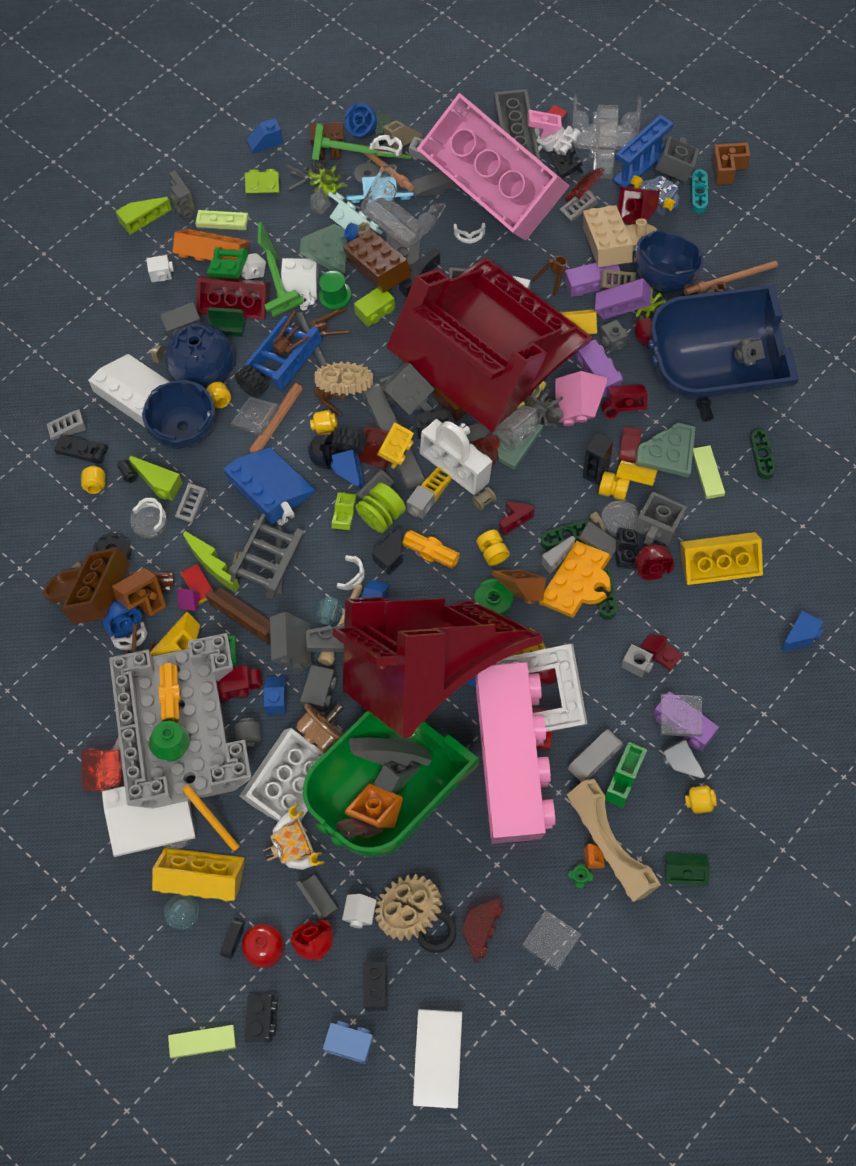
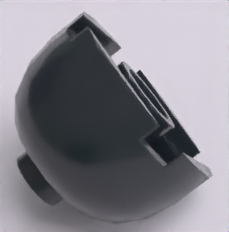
M320 433L312 439L308 446L310 460L318 468L332 470V455L342 452V450L332 446L334 433Z

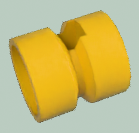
M605 471L600 484L599 495L607 497L613 495L614 499L624 501L630 480L616 477L614 473Z
M497 530L487 531L476 540L489 566L505 561L510 555L506 545L502 543L503 540Z

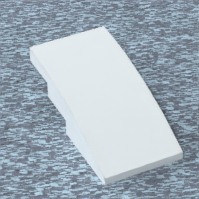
M418 1010L413 1106L458 1108L462 1012Z

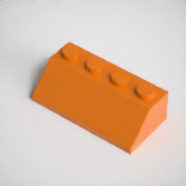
M184 229L174 233L173 253H177L179 257L183 258L192 256L198 261H205V259L212 261L215 247L227 250H239L242 248L248 251L250 241ZM223 256L222 259L237 260L238 257Z

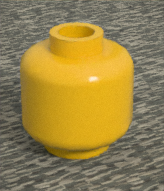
M214 382L206 388L212 398L214 408H224L230 403L231 393L224 383Z
M330 410L315 412L313 419L310 420L312 431L316 430L317 434L333 433L335 428L338 427L336 415Z
M97 466L85 468L81 472L82 488L90 494H97L105 488L104 470Z
M707 785L692 787L689 790V795L685 796L687 808H691L695 814L712 812L714 806H717L714 789L711 790Z

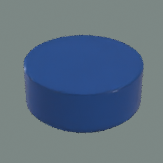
M352 222L347 225L344 232L345 239L354 240L358 232V225Z

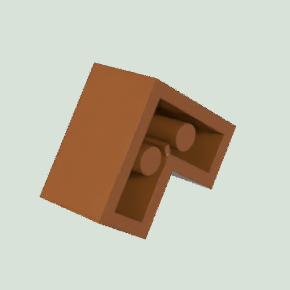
M748 143L714 145L712 164L716 185L733 184L736 170H746L748 168L750 160Z
M145 568L112 586L116 600L121 602L128 610L138 605L139 609L152 616L166 608L156 575Z

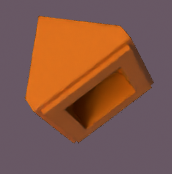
M587 844L584 848L586 868H605L604 856L599 846Z

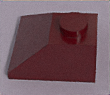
M620 186L618 211L623 222L636 224L638 219L648 221L658 208L660 190Z

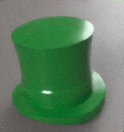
M329 271L321 276L319 280L321 287L319 299L321 304L326 309L332 311L344 308L351 300L352 295L349 286L345 284L343 274L338 271Z

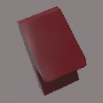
M623 427L619 462L623 460L635 463L642 429Z
M506 502V511L509 515L503 517L499 522L501 534L505 536L532 519L535 508L532 505Z
M649 634L639 648L653 654L652 660L671 672L683 654L667 644V637Z

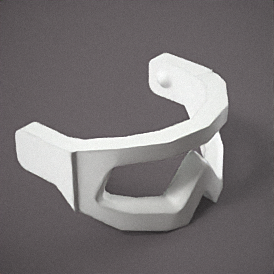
M382 135L374 139L370 144V149L388 150L396 153V156H400L403 145L397 137L391 140L389 135ZM379 140H387L390 146L396 142L399 145L398 149L379 146Z
M482 223L479 230L473 231L470 234L457 229V224H454V235L463 243H475L482 239L485 234V223ZM480 233L476 238H472L475 234ZM460 234L466 235L469 239L461 237Z
M144 498L139 501L132 511L137 514L146 507L159 509V523L153 528L158 532L165 525L166 513L162 505L155 498Z
M286 501L281 503L284 513L282 519L277 521L281 526L288 522L287 516L291 519L295 517L294 512Z
M346 555L345 560L356 563L360 567V572L346 584L337 583V588L351 590L357 584L362 583L365 571L360 558Z
M143 622L140 623L141 628L137 631V635L141 633V638L136 641V647L141 645L147 636V630ZM132 635L130 638L111 637L114 646L118 649H132ZM124 641H125V642H128V643H130V644H129V645H120L119 642H124Z

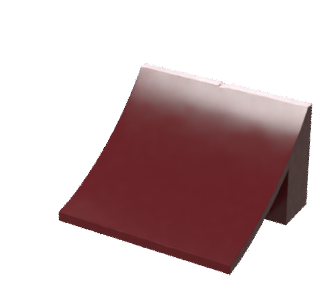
M486 257L453 279H450L439 269L416 276L386 348L403 362L410 363L428 382L440 389L443 394L493 433L499 429L515 409L549 375L580 349L588 345L593 337Z
M383 597L345 599L344 627L332 628V636L344 644L343 692L402 738L411 737L422 722L445 699L470 679L519 651L542 644L543 635L472 599L453 605H445V598L389 601Z

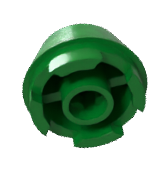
M173 721L159 723L149 737V748L152 754L168 762L176 761L183 757L190 744L188 731Z

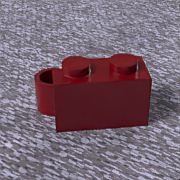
M643 384L607 387L608 400L604 401L601 405V410L608 419L615 418L618 412L647 410L648 392Z
M247 665L233 668L232 671L217 682L220 702H227L232 698H247L249 692L253 691L252 689L261 688V670L250 669Z

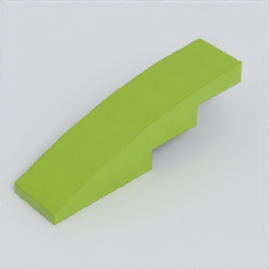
M185 531L183 533L185 541L198 561L220 583L236 592L240 587L237 579H235L234 583L230 582L231 575L228 574L227 565L217 559L216 549Z

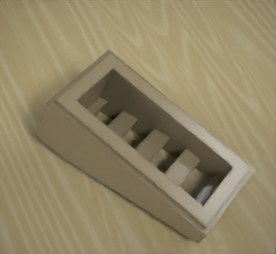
M601 270L600 289H611L620 286L621 276H624L623 284H627V276H631L630 282H633L636 278V272ZM608 275H611L610 284H608ZM614 275L617 276V285H614Z

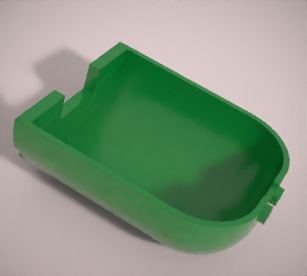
M367 711L310 768L303 784V799L308 811L318 823L316 825L318 830L324 835L328 833L331 836V841L337 847L342 845L347 850L360 856L380 857L400 848L479 766V758L449 734L444 738L424 721L411 737L402 738L371 712ZM350 738L394 739L427 747L432 759L431 763L426 766L415 762L420 766L419 771L399 792L395 793L403 798L395 828H379L345 813V810L368 784L374 785L384 766L353 755L348 743Z

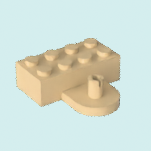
M616 205L583 210V230L598 267L632 262L633 251H635L640 238L657 230L654 226L647 224L645 219H638L636 224L625 226Z

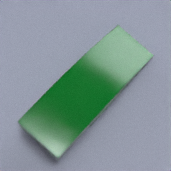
M628 742L607 790L605 801L621 808L624 807L647 749Z

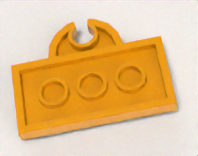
M576 541L544 591L543 601H539V603L574 618L582 603L596 604L606 599V593L596 592L595 590L598 587H604L607 591H611L610 578L603 571L611 558L610 554Z

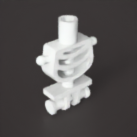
M562 126L561 130L540 139L539 128H534L539 152L541 149L547 152L555 150L557 154L566 155L568 149L572 148L571 143H576L577 137L581 135V132L576 128L573 130L571 126H568L565 130Z

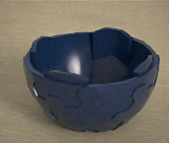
M655 230L642 236L637 242L634 255L635 268L639 278L644 279L654 291L661 294L677 292L690 286L698 278L705 262L703 253L696 243L672 232Z
M206 323L188 325L173 334L165 352V363L169 375L175 381L188 380L196 382L206 389L210 384L223 382L227 378L233 367H235L236 355L234 347H232L228 338L220 329ZM194 340H198V341H199L198 344H196V345H191V342H192V341H194Z
M181 380L159 385L152 390L145 402L142 418L146 430L155 441L168 448L183 449L198 445L209 435L214 425L216 412L209 392L202 385L188 380ZM181 425L188 426L185 430L178 429Z

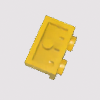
M394 422L377 455L391 462V468L393 469L397 464L401 465L406 457L403 454L404 451L409 450L413 443L411 438L414 433Z

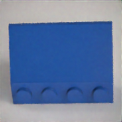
M271 447L239 457L223 468L228 482L261 514H266L265 518L272 525L283 516L284 510L281 507V503L284 501L288 502L293 510L316 492Z

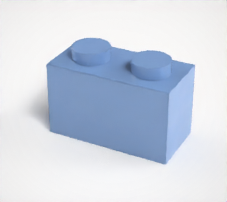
M337 1021L336 1024L330 1023L323 1046L324 1052L367 1064L374 1040L370 1030L361 1027L354 1030L349 1028V1024Z

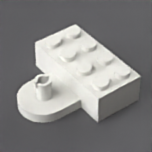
M438 419L434 420L421 432L420 454L435 466L452 476L453 480L475 496L489 483L492 460L487 455L478 451L473 444L469 443L466 435L470 433V429L468 426L463 428L465 426L464 423L458 427L452 422L446 421L442 423Z

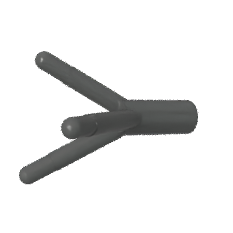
M288 164L286 165L287 168L292 170V175L304 178L301 181L290 186L288 188V191L298 187L306 181H316L320 179L311 178L309 174H305Z

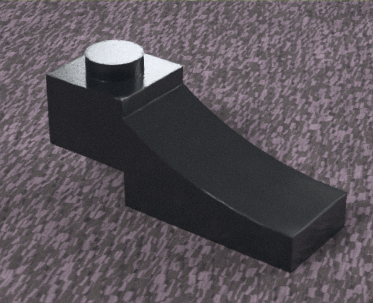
M434 249L409 265L412 276L399 283V290L406 298L415 277L432 271L440 264V253Z

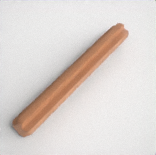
M293 384L250 447V453L264 448L302 392L301 385Z

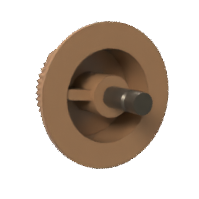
M306 703L304 707L307 712L298 721L296 728L304 734L303 737L310 744L315 742L317 748L325 753L344 735L333 723L344 707L338 703L325 716Z

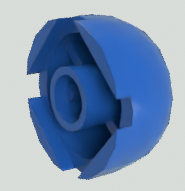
M365 103L353 104L345 114V128L355 137H368L377 128V113Z
M114 601L105 619H102V625L110 637L123 638L132 633L133 624L141 623L142 614L136 606L128 610L121 602Z

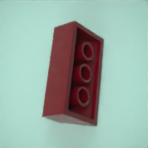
M209 276L197 278L198 314H208L209 307L243 310L245 318L265 320L267 313L265 304L269 303L270 282Z

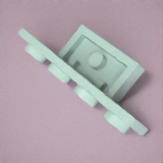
M337 192L336 194L328 193L329 196L339 203L330 218L341 227L346 229L347 225L351 222L357 225L365 222L379 234L383 233L379 229L380 225L377 222L367 220L368 215L361 210L358 213L355 210V205L349 201L347 203L343 201L345 198Z

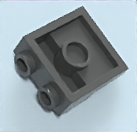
M174 170L169 173L171 178L169 183L172 190L171 198L176 205L174 209L178 216L181 215L184 220H187L197 214L191 192Z

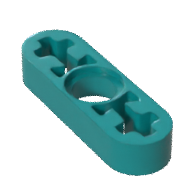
M698 169L693 172L691 179V206L695 213L701 214L707 210L708 175L706 171ZM698 177H701V183H698ZM701 189L704 191V193L699 194L696 193L695 190Z

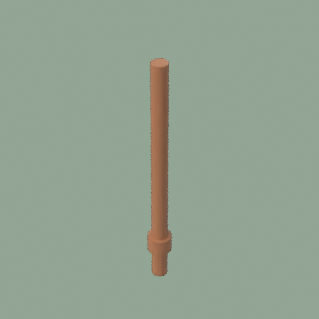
M363 153L393 177L398 185L405 187L410 192L414 190V186L409 182L408 178L397 173L377 155Z
M772 261L707 282L701 281L694 286L685 288L684 294L702 293L712 288L718 282L728 283L778 267L777 261Z

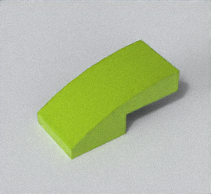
M338 492L332 528L351 529L356 494Z

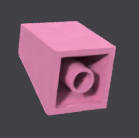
M579 371L555 379L556 399L561 398V401L556 403V407L563 411L564 417L558 422L563 423L564 426H573L576 422L583 423L587 422V419L594 418L607 384V378Z

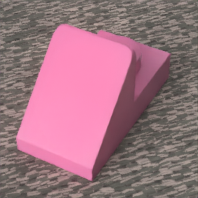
M529 110L527 113L528 126L539 128L540 139L562 128L560 115Z

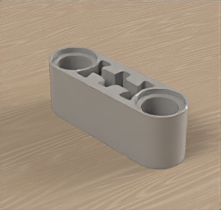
M607 729L570 764L568 770L580 782L588 780L622 747L623 742Z

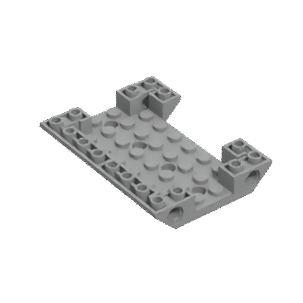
M227 633L188 641L189 649L151 656L148 649L109 658L128 806L154 809L190 801L182 791V788L188 784L185 782V779L189 775L196 777L195 781L188 785L199 798L235 791L252 779L245 739L230 743L226 741L217 682L233 670ZM164 663H172L180 669L177 679L180 689L179 703H184L185 706L179 710L180 722L178 724L183 726L190 736V744L183 757L172 762L157 758L149 748V737L154 728L162 722L158 686H160L159 666H162Z

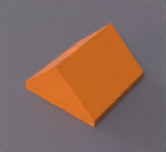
M368 784L345 810V813L379 828H395L403 798Z

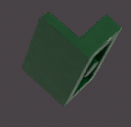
M208 308L209 325L217 327L224 335L243 337L246 323L243 310Z
M665 853L666 884L708 886L710 866L706 854Z

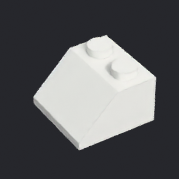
M282 259L281 280L284 290L287 293L296 290L300 294L303 290L307 289L310 291L311 297L317 300L318 263L311 259Z

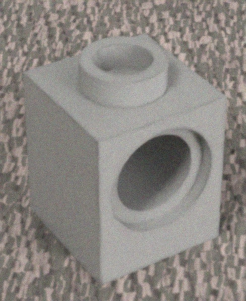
M418 485L406 501L407 511L412 516H418L423 519L435 503V494Z
M631 644L623 659L621 668L643 678L645 672L650 673L654 662H652L653 654ZM639 659L643 661V664H637L634 660Z

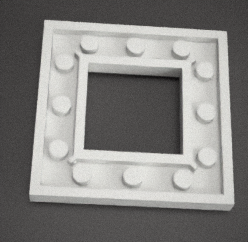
M573 644L509 656L496 663V665L527 662L528 674L550 669L556 670L562 708L533 713V715H544L546 732L587 724Z

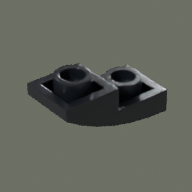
M620 527L617 529L616 564L617 567L634 570L635 550L638 547L637 532L632 529Z

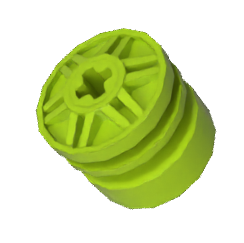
M378 483L369 492V496L363 497L362 501L356 504V510L372 529L379 533H384L393 524L392 519L397 520L406 511V506L393 489L383 483Z

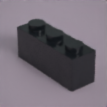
M596 433L585 453L583 478L597 485H600L604 472H608L614 440L609 436Z

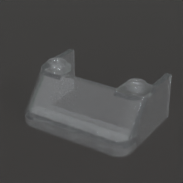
M574 93L572 129L576 128L581 132V135L576 139L577 142L572 143L574 147L578 149L621 150L639 134L641 96L637 95L636 112L624 114L621 125H589L587 113L577 111V93Z
M395 164L382 166L361 203V211L405 247L413 246L433 228L446 204L431 205L428 212L422 213L417 220L393 201L397 190L395 185L389 180L397 166Z

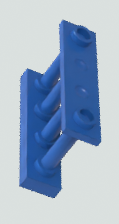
M660 115L619 150L615 158L623 163V170L613 179V182L619 186L630 187L632 185L630 182L634 175L641 177L656 164L663 146V136L673 128L674 123Z
M286 315L277 323L276 327L245 364L251 366L252 369H256V372L258 371L272 377L276 388L283 391L322 341L319 329L312 326L307 333L300 330L295 332L293 336L302 339L308 335L309 339L292 349V353L288 358L272 353L275 350L272 347L275 343L274 339L278 336L288 319ZM289 324L284 332V337L294 329L291 324ZM267 358L282 364L277 371L262 365Z

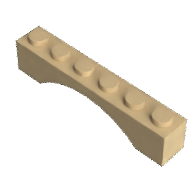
M595 779L582 781L569 792L567 796L570 799L571 805L578 812L582 823L591 833L594 842L601 849L605 860L609 862L615 876L620 880L631 900L634 902L643 899L661 886L651 868L632 858L615 839L607 820L605 795Z

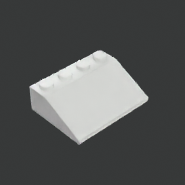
M129 354L101 367L88 380L94 393L144 427L142 412L148 396L159 385L170 382Z
M292 728L285 729L239 797L277 822L289 812L290 807L299 804L296 807L297 813L304 811L305 815L308 809L303 799L304 780L310 768L324 753L313 744L307 742L304 737ZM304 815L298 817L300 821L302 820Z
M125 786L102 791L104 812L114 857L196 838L190 801L152 809L128 806Z

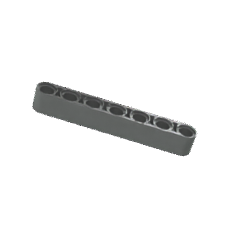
M377 382L371 385V388H367V391L362 390V395L384 441L394 422L397 424L398 422L384 392L380 389V384ZM411 449L404 451L403 454L406 456L401 465L397 464L396 466L407 490L422 485L424 482V477Z

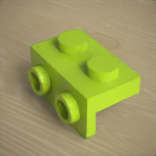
M266 169V172L249 170V173H245L246 194L280 193L279 172H276L275 169Z

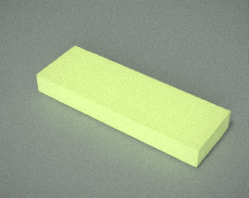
M198 210L196 227L246 230L249 216L248 213Z
M711 446L693 448V458L705 498L711 499L724 496L725 491Z
M234 1025L168 1035L171 1059L236 1048Z

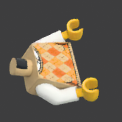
M299 804L290 807L289 812L280 818L271 836L274 845L264 849L263 852L267 861L279 857L281 863L286 864L287 867L303 870L315 865H322L324 861L319 862L317 860L318 855L322 854V852L314 853L304 827L298 818L304 815V811L297 813L296 807Z

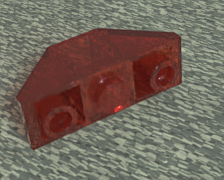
M500 898L470 909L463 925V937L476 963L479 962L480 958H485L488 946H486L487 939H492L496 930V926H493L495 919H500L504 907L501 906L502 899Z

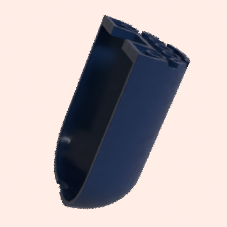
M775 284L681 296L670 299L662 304L653 316L651 340H648L649 351H652V366L655 367L662 384L673 394L686 399H701L795 386L799 381L792 349L791 347L785 348L779 326L783 314ZM747 338L762 340L765 358L756 360V364L745 366L744 363H738L734 356V345L741 344L740 341Z

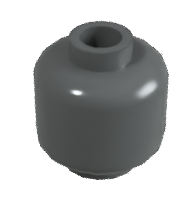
M254 718L240 719L239 723L234 726L235 741L245 739L247 749L254 748L255 744L261 741L260 723L255 721Z

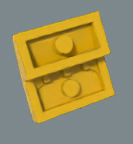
M622 460L616 477L653 486L658 470Z

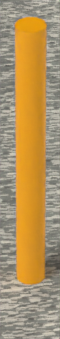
M188 784L185 785L182 791L233 851L237 850L239 844Z

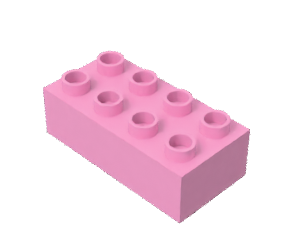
M460 93L417 148L419 152L504 226L525 241L570 186Z
M527 662L492 665L476 675L475 679L491 844L540 840L546 833L545 829H552L553 825H555L553 799L542 800L541 787H548V782H551L548 757H537L536 746H543V740H546L544 715H533L532 706L539 705V698H541L539 673L528 674Z

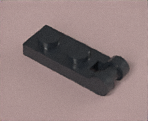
M60 435L54 451L57 454L101 464L104 459L103 454L107 452L108 446L104 443L97 444Z

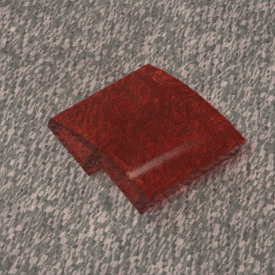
M597 168L589 171L564 199L569 202L576 196L580 200L605 170Z
M81 750L82 790L106 791L121 787L120 750Z

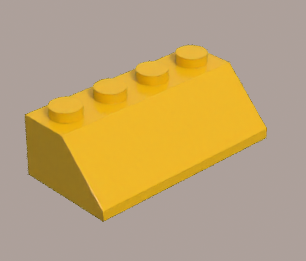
M756 532L680 542L681 562L687 585L763 575L762 539Z
M164 848L153 867L152 890L160 891L161 893H176L183 896L192 895L202 898H216L223 901H235L240 890L245 857Z

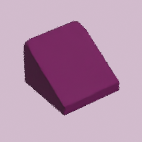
M177 588L179 609L197 611L200 592Z

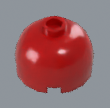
M319 919V923L312 924V921H309L293 930V937H290V942L295 952L301 958L317 961L323 959L333 946L334 935L331 925L327 920Z
M255 925L243 937V955L248 963L254 967H272L280 961L284 954V938L279 930L271 925Z

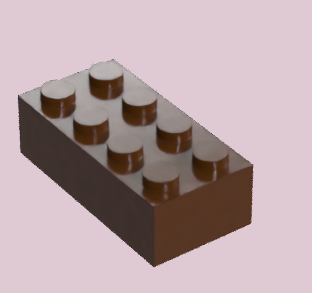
M372 230L363 233V235L343 246L348 263L382 293L412 276L407 259Z

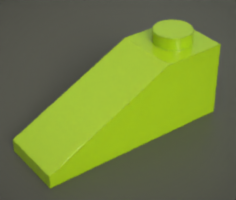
M163 197L129 203L115 212L119 223L130 235L171 211L172 208L169 198Z
M130 456L129 460L133 469L161 499L173 501L183 483L180 474Z

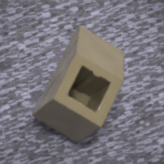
M397 120L383 127L384 135H389L391 140L397 137L401 140L403 146L411 143L414 137H422V133ZM394 142L390 147L398 149L399 145Z

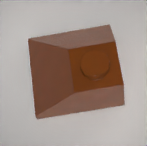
M524 570L492 571L491 575L513 595L523 599L524 603L535 604V601H543L545 577Z

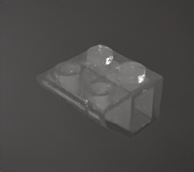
M522 405L496 427V438L510 450L519 447L524 442V439L529 435L532 436L537 431L539 409L534 406Z

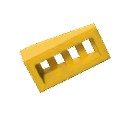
M437 467L421 486L435 494L436 502L452 480V476L440 467ZM440 471H442L443 473L447 474L448 476L445 477V476L441 475V474H440ZM436 477H439V478L443 479L444 481L442 482V481L436 479Z

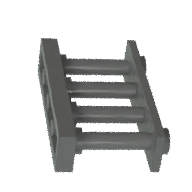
M262 513L260 519L256 518L253 523L252 529L254 530L237 564L233 563L229 573L232 574L230 582L234 583L237 575H240L265 586V589H267L266 597L273 600L298 549L304 531L297 528L294 534L291 533L289 535L264 524L266 514ZM260 530L286 541L289 544L288 548L281 549L257 539ZM252 546H257L280 556L279 558L282 559L280 564H274L250 554ZM245 560L271 570L274 574L273 578L266 579L243 569L242 566Z

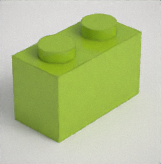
M376 288L354 303L355 314L369 327L395 309L394 297L388 291L382 293Z

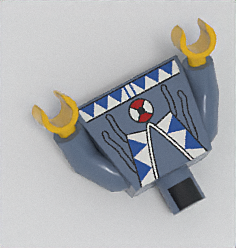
M637 175L633 176L630 184H634L635 188L660 190L656 213L663 217L668 210L672 211L678 208L679 188L677 186L679 181L676 177L667 180L663 176H658L655 179L644 181Z

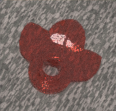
M489 434L485 438L477 439L473 445L478 451L487 455L492 460L493 466L498 458L497 450L500 447L498 437L494 434Z

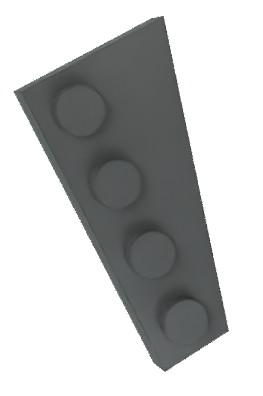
M344 623L335 627L326 626L306 630V651L344 652V644L332 636V628L344 627Z

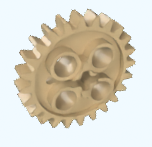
M342 361L340 363L333 362V365L327 363L326 366H321V369L318 368L315 372L316 387H320V390L325 389V392L331 391V394L338 393V395L344 393L348 396V393L355 395V392L362 393V390L367 391V388H371V385H373V373H371V370H368V367H363L362 364L358 366L356 363L350 364L349 362L343 364Z
M417 874L414 875L413 879L407 875L405 881L400 877L398 884L392 881V888L385 887L386 895L380 894L379 896L382 898V901L376 902L379 907L375 909L378 915L375 917L379 923L378 925L392 939L398 937L402 941L405 936L409 941L413 934L418 938L420 931L424 934L426 933L425 927H433L431 924L432 920H438L435 914L441 913L438 906L442 905L440 900L442 896L438 892V888L430 879L427 880L424 876L419 878Z

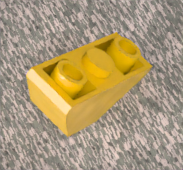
M186 612L150 652L151 656L189 649L188 641L197 639L200 624Z

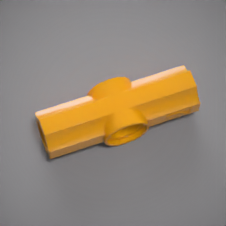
M412 530L407 531L402 542L403 546L418 552L423 559L429 562L436 561L451 569L456 566L460 557V553L443 546L438 539L434 537L426 538Z
M164 663L162 666H159L160 686H158L159 703L161 704L162 722L173 721L178 723L180 722V689L177 680V665Z

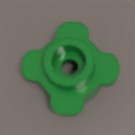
M582 863L578 864L574 870L568 873L569 879H572L575 882V886L579 889L583 888L585 883L593 880V874L589 873L586 866Z

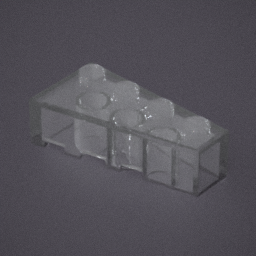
M598 105L597 112H594L593 123L596 124H593L592 134L595 136L591 138V146L594 147L590 149V158H593V178L613 179L619 105Z

